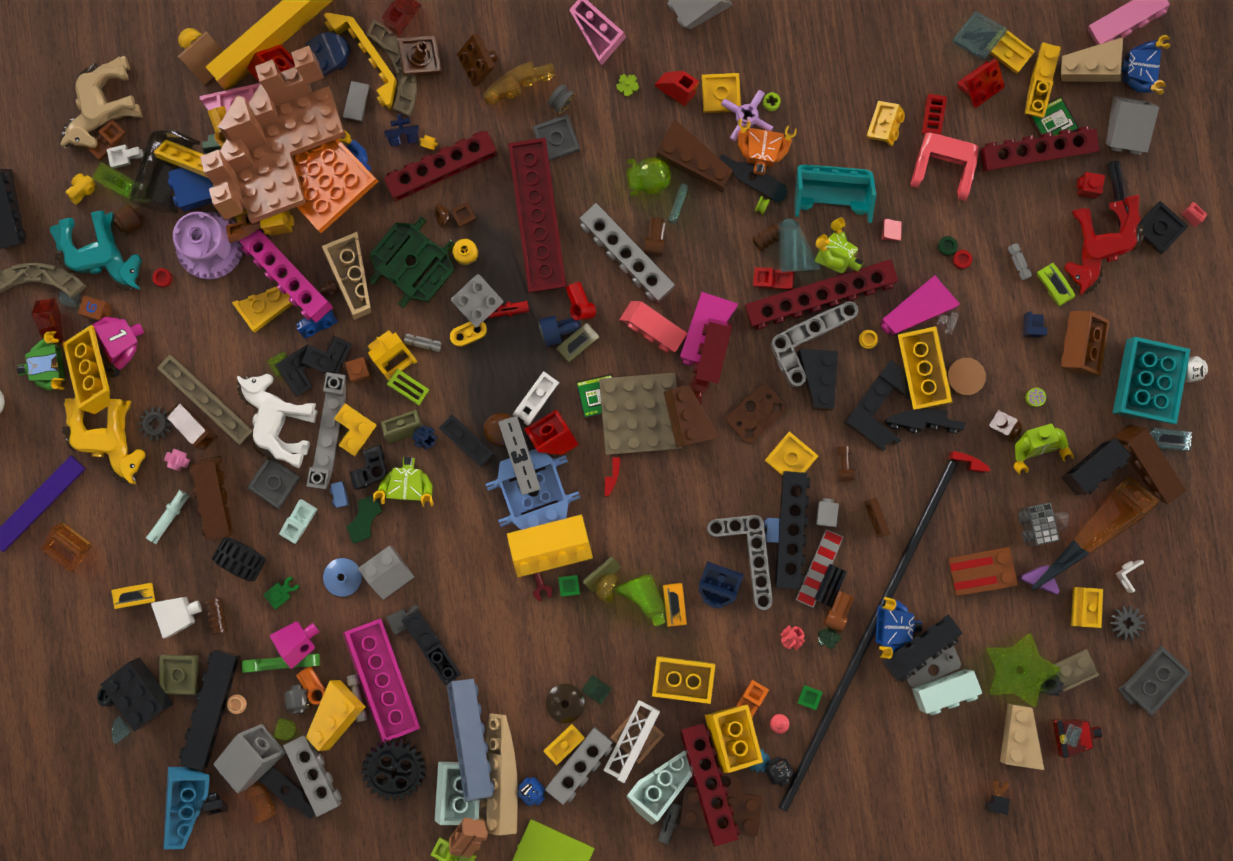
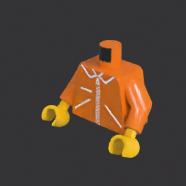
M739 119L738 125L741 130H739L738 146L740 151L746 157L747 163L755 164L754 174L764 175L766 166L773 167L774 163L780 162L788 153L792 143L791 138L796 135L797 129L795 128L793 134H789L787 132L789 126H787L785 129L786 137H784V133L749 128L751 125L749 119H747V125L742 126V119Z

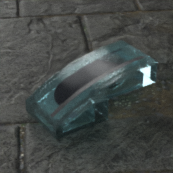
M1151 428L1150 434L1160 449L1191 451L1192 432Z

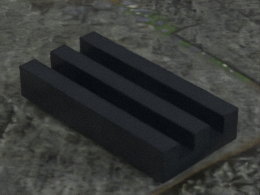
M829 564L815 600L832 607L847 571Z

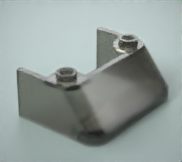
M175 130L154 131L148 138L129 201L159 212L177 214L178 210L174 208L173 196L170 195L171 188L168 184V179L170 178L168 172L178 169L179 166L157 158L154 151L165 140L192 149L191 146L200 145V141Z

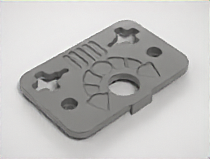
M946 646L947 650L941 649L943 654L934 660L932 657L925 661L927 665L919 671L916 668L913 669L911 672L915 674L907 679L911 687H918L958 670L961 667V662L954 646L949 649ZM932 664L937 665L939 668V672L935 676L928 673V668Z

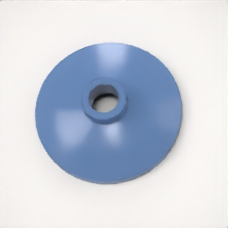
M339 558L330 562L323 574V581L327 590L339 597L349 596L356 592L362 581V574L358 570L359 566L347 558ZM339 574L345 576L343 581L338 579Z

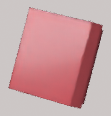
M1192 202L1181 215L1196 227L1204 221L1207 213L1195 202Z

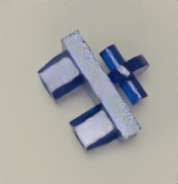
M397 114V120L391 121V126L399 125V128L385 130L384 134L385 137H388L391 146L401 145L400 134L407 135L408 143L418 142L419 124L404 127V124H410V118L402 119V115Z

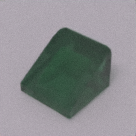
M592 675L582 688V691L601 704L612 688Z

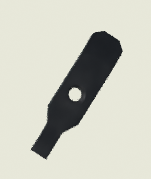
M723 154L721 155L720 160L733 170L737 180L766 195L775 202L783 201L787 194V188L783 183L766 173L764 175L754 174V166L747 162H736ZM752 174L756 177L754 181L749 180V176Z
M274 766L258 779L288 807L298 808L309 819L315 816L312 806L304 799L302 791ZM283 786L289 787L288 793L283 792Z

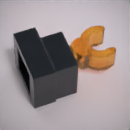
M995 779L993 782L995 795H991V800L985 803L984 809L1008 815L1010 799L1003 797L1008 789L1009 784L1004 782V786L999 788V780Z

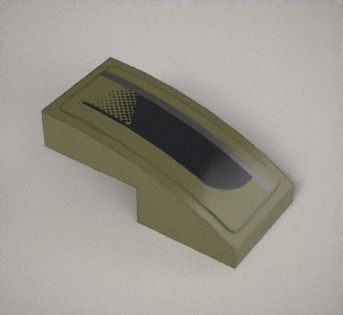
M586 323L560 344L556 350L569 363L597 341L599 336Z

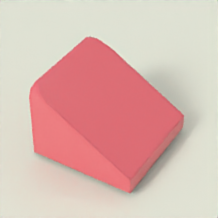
M884 219L882 221V240L901 241L902 222Z

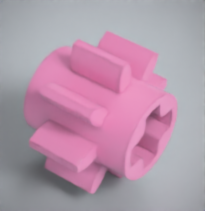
M173 449L172 453H166L164 461L168 462L167 467L181 471L182 467H188L190 459L186 458L187 453Z

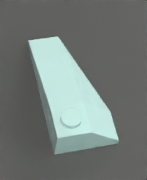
M685 750L640 779L626 796L636 812L651 825L658 822L692 776Z

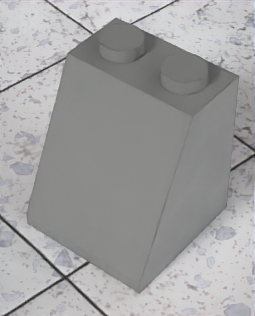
M669 0L667 2L669 8L678 15V23L688 29L698 26L732 6L730 0Z
M1113 96L1106 144L1114 151L1122 152L1123 149H1128L1133 154L1141 155V152L1148 153L1159 107L1148 101Z
M260 724L237 734L213 765L238 794L250 788L285 755L286 751L263 724Z

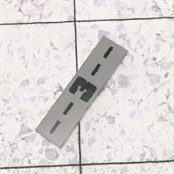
M517 415L498 421L522 495L540 490L541 488Z

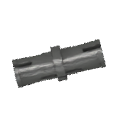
M675 803L670 804L666 817L662 820L663 826L658 841L670 844L674 828H677L678 825L676 821L682 806Z

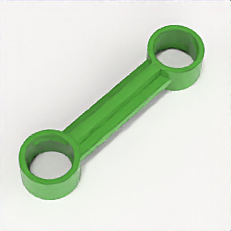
M308 654L293 668L319 666V654ZM282 657L242 661V673L290 668Z

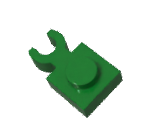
M288 577L283 586L278 582L263 594L275 610L291 598L289 595L290 591L299 589V584L293 588L290 587L289 583L294 579L293 577Z

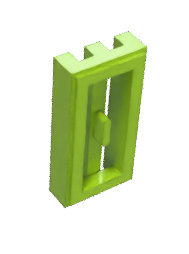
M396 369L387 383L388 386L417 405H420L429 391L428 388L399 369ZM398 374L424 390L421 394L397 378ZM393 382H398L399 384H401L402 386H404L405 388L419 396V399H415L402 389L398 388L393 384Z

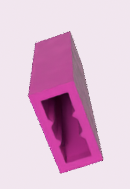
M934 275L880 321L882 324L881 328L886 334L894 336L955 309L960 303Z
M701 292L679 358L683 360V364L693 366L695 361L699 362L701 355L697 354L700 343H704L705 336L702 335L704 324H708L709 318L728 322L736 311L737 303Z

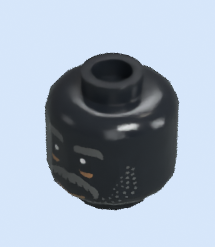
M778 756L766 763L765 773L772 785L779 784L782 787L791 782L789 778L793 776L794 772L786 758Z

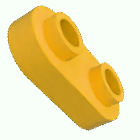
M467 322L451 331L450 340L455 346L463 347L483 338L487 333V326L482 322L478 326L481 328V331L475 333L474 329L476 327L471 322ZM459 334L464 336L461 341L457 340Z

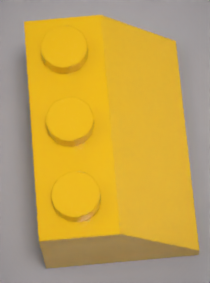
M748 705L723 709L705 715L711 734L712 746H714L717 755V765L720 766L722 773L734 772L763 762Z

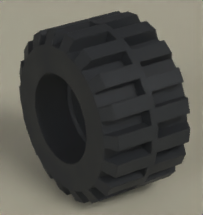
M223 537L212 556V560L218 566L247 581H255L267 561L259 552L229 537Z

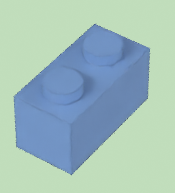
M342 481L331 484L330 493L333 494L334 498L332 499L333 506L336 508L349 506L345 483Z
M767 518V520H764L766 542L779 543L780 518Z

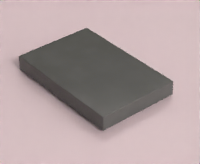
M1159 646L1121 689L1152 716L1191 673L1163 646Z

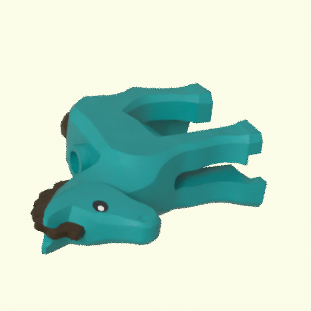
M105 211L91 212L98 242L91 243L80 249H77L72 242V230L75 226L73 218L59 220L58 225L49 227L50 233L56 242L57 250L60 251L54 253L55 259L60 261L59 265L66 272L98 274L102 272V269H107L108 276H110L111 282H114L116 287L123 288L125 291H133L134 288L140 290L138 284L140 279L138 276L142 258L138 254H134L124 262L115 243L112 231L114 212H109L108 214H105Z

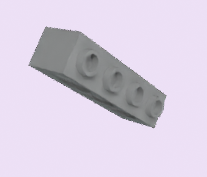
M594 726L545 790L561 804L564 805L566 801L570 803L576 795L574 792L578 786L582 788L589 779L587 774L591 770L594 772L601 764L599 759L602 755L607 756L613 749L611 746L613 741ZM590 746L597 747L599 752L596 756L588 754L587 749ZM579 761L584 762L586 769L578 771L575 768V764ZM571 777L574 784L571 787L565 786L563 784L564 778Z
M307 734L283 745L315 815L318 817L338 807L341 804L340 800L342 798L339 791L335 790L332 785L333 778L330 772H326L323 766L325 761L322 755L317 753L315 747L306 739ZM303 751H306L310 754L309 761H304L302 759L301 755ZM311 769L318 771L317 779H313L310 776ZM319 787H324L327 790L325 797L319 795Z

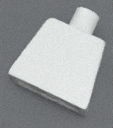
M187 597L151 603L163 638H169L195 623L193 614L202 612L200 602L195 601L189 604Z

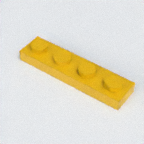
M165 140L154 151V154L159 159L207 177L200 156L204 155L202 153Z

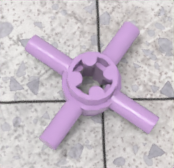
M758 90L750 104H744L740 107L725 98L722 101L721 105L736 114L737 123L739 119H742V126L747 125V120L743 119L744 112H747V114L753 116L752 118H747L751 123L749 128L756 125L766 131H772L773 126L758 118L759 114L756 108L765 95L763 91ZM739 125L736 126L730 136V139L734 142L737 141L739 130H741Z

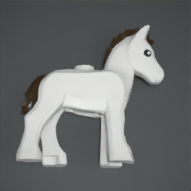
M270 374L251 378L249 375L246 377L237 376V391L239 392L240 399L245 401V404L258 408V413L254 415L252 422L254 425L253 439L255 450L262 457L265 456L268 461H274L276 458L286 461L296 468H300L303 456L308 454L310 442L302 440L299 443L288 444L284 443L278 435L284 425L286 416L315 423L318 413L317 410H314L316 403L294 405L286 403L279 397L266 392L265 390L274 380Z

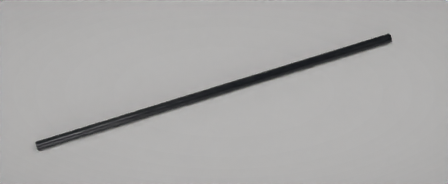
M948 461L878 606L886 605L884 597L892 599L958 465L956 462ZM878 606L779 805V808L786 812L876 632Z

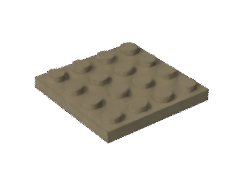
M675 373L599 379L605 455L682 449V447L676 448L664 391L677 388Z

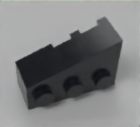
M799 348L797 353L806 374L805 382L812 410L832 411L835 404L838 351Z

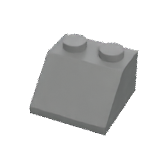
M388 546L358 568L368 584L383 600L414 578V575L393 546Z

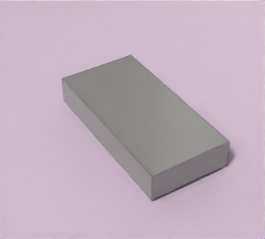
M351 81L343 113L344 119L357 122L363 121L370 85Z

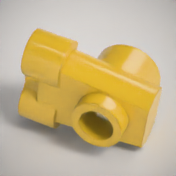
M80 173L72 179L71 184L73 187L71 186L65 193L70 201L77 205L85 195L88 196L94 192L96 184L89 175L84 176Z

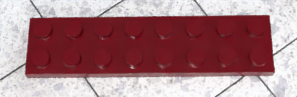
M546 138L508 143L528 292L533 293L566 288Z

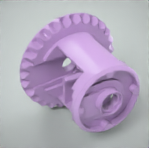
M210 211L206 213L191 212L180 218L173 230V242L182 267L190 274L202 279H216L230 273L238 265L243 254L241 249L243 245L239 241L229 243L227 238L226 225L235 222L230 218L225 220L218 212Z

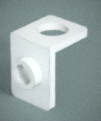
M1143 560L1129 561L1122 566V570L1116 573L1128 593L1135 592V589L1125 574L1144 563Z

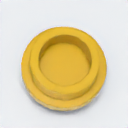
M428 135L419 139L421 141L420 146L432 150L435 149V146H438V143L435 142L436 138Z
M865 330L859 336V343L863 348L871 349L878 343V336L872 330Z

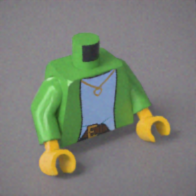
M56 331L46 332L44 338L29 353L25 354L26 364L17 365L19 376L28 375L29 381L35 382L36 386L48 391L64 390V387H61V382H66L61 346L53 344L59 342L58 339L53 337Z

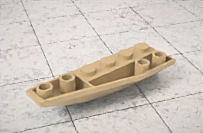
M490 714L484 742L487 743L488 747L486 757L487 762L489 761L491 766L489 776L490 781L494 785V793H492L493 796L489 799L480 800L479 820H484L488 834H517L518 784L511 732L506 715Z

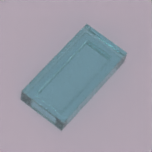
M682 183L668 223L675 225L688 192V185Z

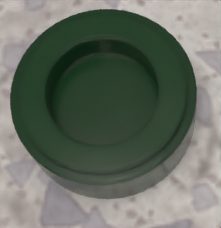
M951 236L943 237L938 243V251L944 256H951L958 248L957 241Z

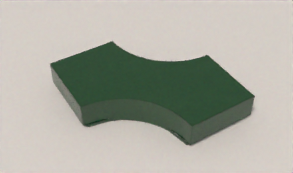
M373 495L357 501L358 514L355 520L346 526L353 544L372 537V522L376 516L383 512L378 498L373 502Z

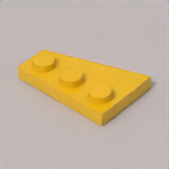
M277 287L268 289L266 292L258 295L248 296L247 299L232 302L254 333L293 305L289 301L291 296L288 293L284 295Z

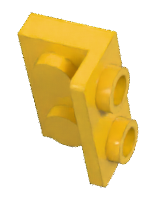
M878 101L867 137L873 140L885 141L889 146H893L894 141L899 136L898 129L900 123L904 121L905 117L899 104Z

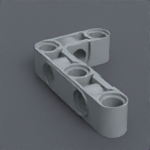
M846 302L787 329L773 338L771 342L772 352L780 370L791 387L798 388L806 381V374L794 348L853 320L858 314V306L855 303ZM844 308H851L853 315L847 316L844 313ZM810 324H817L819 331L812 332L809 327ZM782 340L785 343V347L782 349L777 348L775 341ZM793 374L801 376L800 383L793 382Z

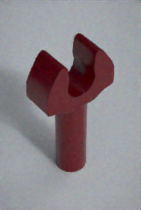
M540 572L533 573L537 585L536 590L533 591L534 597L541 602L540 591L545 590L548 597L551 598L552 587L544 584Z

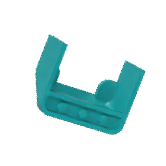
M802 164L797 167L794 201L795 217H799L800 210L812 208L813 203L849 205L854 213L858 215L867 214L868 223H872L876 189L874 176L871 171Z

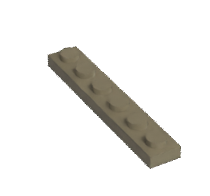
M170 354L157 367L161 373L239 445L242 446L253 434V430L174 356Z

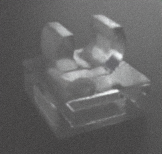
M952 311L949 317L940 314L937 324L946 326L944 333L950 335L953 333L959 313Z

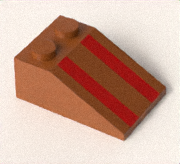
M1010 547L948 558L956 596L1018 585Z

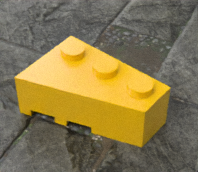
M341 680L329 681L306 736V739L318 751L330 750L366 707Z

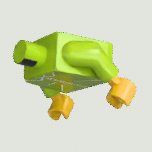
M840 217L831 223L832 230L836 231L837 234L834 232L829 238L823 234L817 238L816 247L820 250L815 262L839 273H844L848 267L859 272L864 262L855 257L858 248L847 241L845 232L841 230V228L845 227V221Z
M1053 424L1026 431L1015 444V459L1017 462L1013 467L1020 475V471L1023 469L1025 473H1028L1029 468L1023 462L1025 459L1058 450L1059 448V454L1064 462V458L1067 455H1070L1073 459L1074 455L1068 447L1065 432L1062 429L1054 428Z
M403 457L402 468H393V471L387 473L381 481L378 490L373 494V502L377 498H381V504H384L386 495L387 499L421 501L423 507L425 502L430 501V505L433 506V485L427 474L423 473L420 469H414L415 458Z

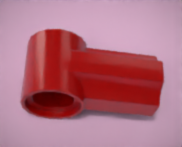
M581 282L568 285L566 290L572 304L570 309L572 318L574 320L593 319L596 314V308L593 303L588 302Z

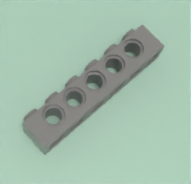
M597 203L580 217V227L587 234L590 232L594 236L593 241L599 247L603 246L607 250L606 254L612 261L616 259L619 262V268L626 275L629 273L633 277V283L638 288L642 287L646 291L645 295L650 301L653 302L655 300L659 303L674 289L675 284ZM601 223L605 226V229L603 231H596L595 225ZM610 237H615L618 242L615 245H610L607 240ZM622 251H629L631 256L627 259L622 258L620 255ZM636 264H641L644 270L636 272L633 267ZM649 278H655L657 284L649 286L646 281Z

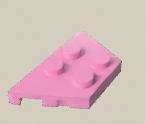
M260 83L200 96V100L207 110L225 106L226 111H228L237 95L244 97L247 103H249Z

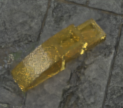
M531 61L510 70L498 78L483 94L485 103L495 104L503 98H515L521 93L520 86H531L535 81H548L555 76L553 63L534 68Z

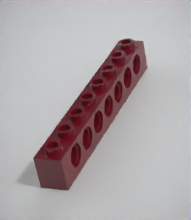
M890 259L861 268L859 272L854 270L745 304L744 309L750 328L756 327V330L766 328L767 324L774 322V324L785 322L787 317L799 318L804 315V312L810 311L815 313L822 310L821 307L826 305L829 308L840 304L839 301L842 300L850 302L858 299V296L865 294V296L873 295L876 293V290L883 288V291L892 289L894 284L898 282V278ZM871 276H879L880 283H874L871 280ZM853 281H860L862 288L856 289L853 286ZM841 286L844 289V294H837L835 287ZM817 292H824L826 299L819 300ZM800 297L806 298L808 305H800L798 299ZM787 303L790 306V310L786 312L781 310L780 304ZM765 308L770 309L772 316L765 317L762 314V310Z

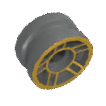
M561 84L553 92L547 105L550 108H555V112L561 114L571 104L575 93L572 90L569 91L566 85Z

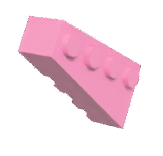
M1132 0L1089 25L1088 31L1096 45L1116 40L1120 37L1125 38L1133 30L1142 28L1150 23V21L1166 14L1170 4L1168 0Z

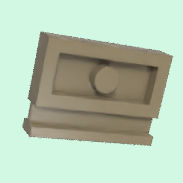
M1087 649L1050 665L1054 674L1064 683L1063 687H1061L1064 692L1099 676Z

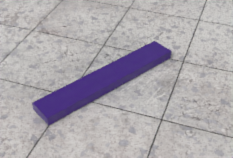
M71 455L0 527V550L2 552H5L86 470L74 456Z

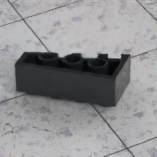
M0 169V249L26 244V233L22 226L12 169Z

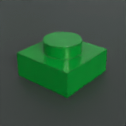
M578 575L558 577L561 597L580 594Z
M803 685L797 703L816 710L823 692Z

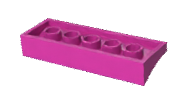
M382 619L343 632L342 634L356 673L359 676L360 684L381 743H384V739L389 741L392 738L395 739L420 729Z

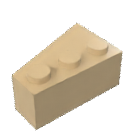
M1123 37L1062 56V82H1120Z
M1007 703L1000 762L1007 765L1044 770L1033 708Z

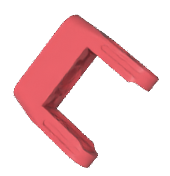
M926 133L918 153L910 186L914 188L919 187L924 179L929 156L964 165L957 194L958 199L966 201L977 165L979 147L973 143L943 135Z

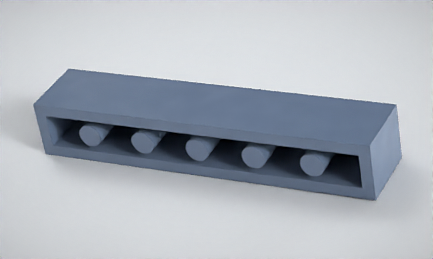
M474 679L451 681L447 685L464 801L472 802L489 799L493 796L494 785L490 781L489 776L491 766L490 762H487L486 757L488 747L483 739L485 728L480 720L482 710L480 703L477 701L478 686L475 684Z

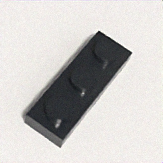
M452 414L439 427L445 435L480 467L494 454Z

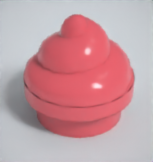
M776 714L770 720V727L777 734L785 733L789 728V720L783 714Z

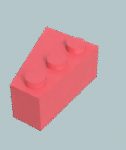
M631 301L619 319L628 325L631 330L642 334L643 338L647 341L658 344V348L665 353L676 352L687 335L684 330L642 301Z

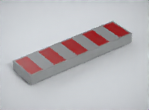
M825 529L805 575L804 583L801 585L795 600L814 608L817 601L815 596L829 564H832L844 538L843 536Z

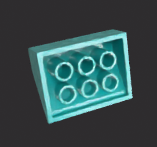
M1139 337L1127 339L1112 414L1177 424L1191 349Z

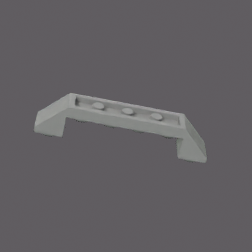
M326 372L323 389L326 395L313 468H309L306 485L320 489L327 488L333 473L341 423L336 421L334 417L346 400V375Z

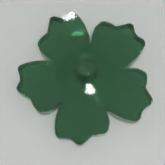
M831 628L820 630L818 633V645L821 647L826 645V648L832 650L836 648L835 643H839L841 640V635Z

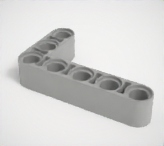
M757 515L710 521L707 525V532L712 537L746 534L753 602L756 608L760 610L769 609L772 605V592L762 518ZM751 519H756L759 522V527L756 530L751 529L749 526ZM732 521H737L740 524V529L737 532L730 529ZM713 523H718L721 526V531L718 534L713 533L710 529ZM753 538L761 540L760 548L755 549L752 547L751 541ZM756 557L763 559L764 563L761 568H756L753 564ZM759 576L764 577L766 580L765 586L761 588L756 585V579ZM760 596H766L768 599V603L764 607L758 604Z

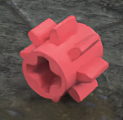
M788 625L780 634L782 636L781 642L787 649L794 647L795 650H798L805 642L803 639L804 632L797 626L792 628Z

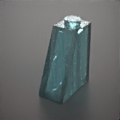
M785 219L783 222H778L779 267L781 272L820 269V265L815 262L816 257L799 223L793 219Z

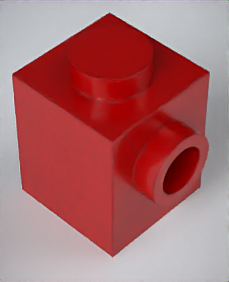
M1085 172L1078 178L1077 196L1094 199L1099 197L1103 192L1105 175Z

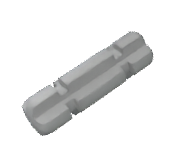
M1016 243L1009 246L1008 251L1010 255H1013L1011 258L1017 271H1020L1019 276L1021 280H1026L1032 274L1030 269L1027 270L1026 260L1023 253L1019 252L1021 250L1019 244Z
M406 334L404 338V343L412 346L413 344L415 347L431 349L436 352L441 350L442 343L440 341H432L420 336L414 337L411 334Z

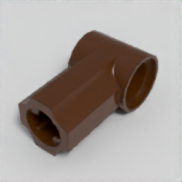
M658 217L650 218L648 237H646L644 246L645 254L663 256L665 219Z

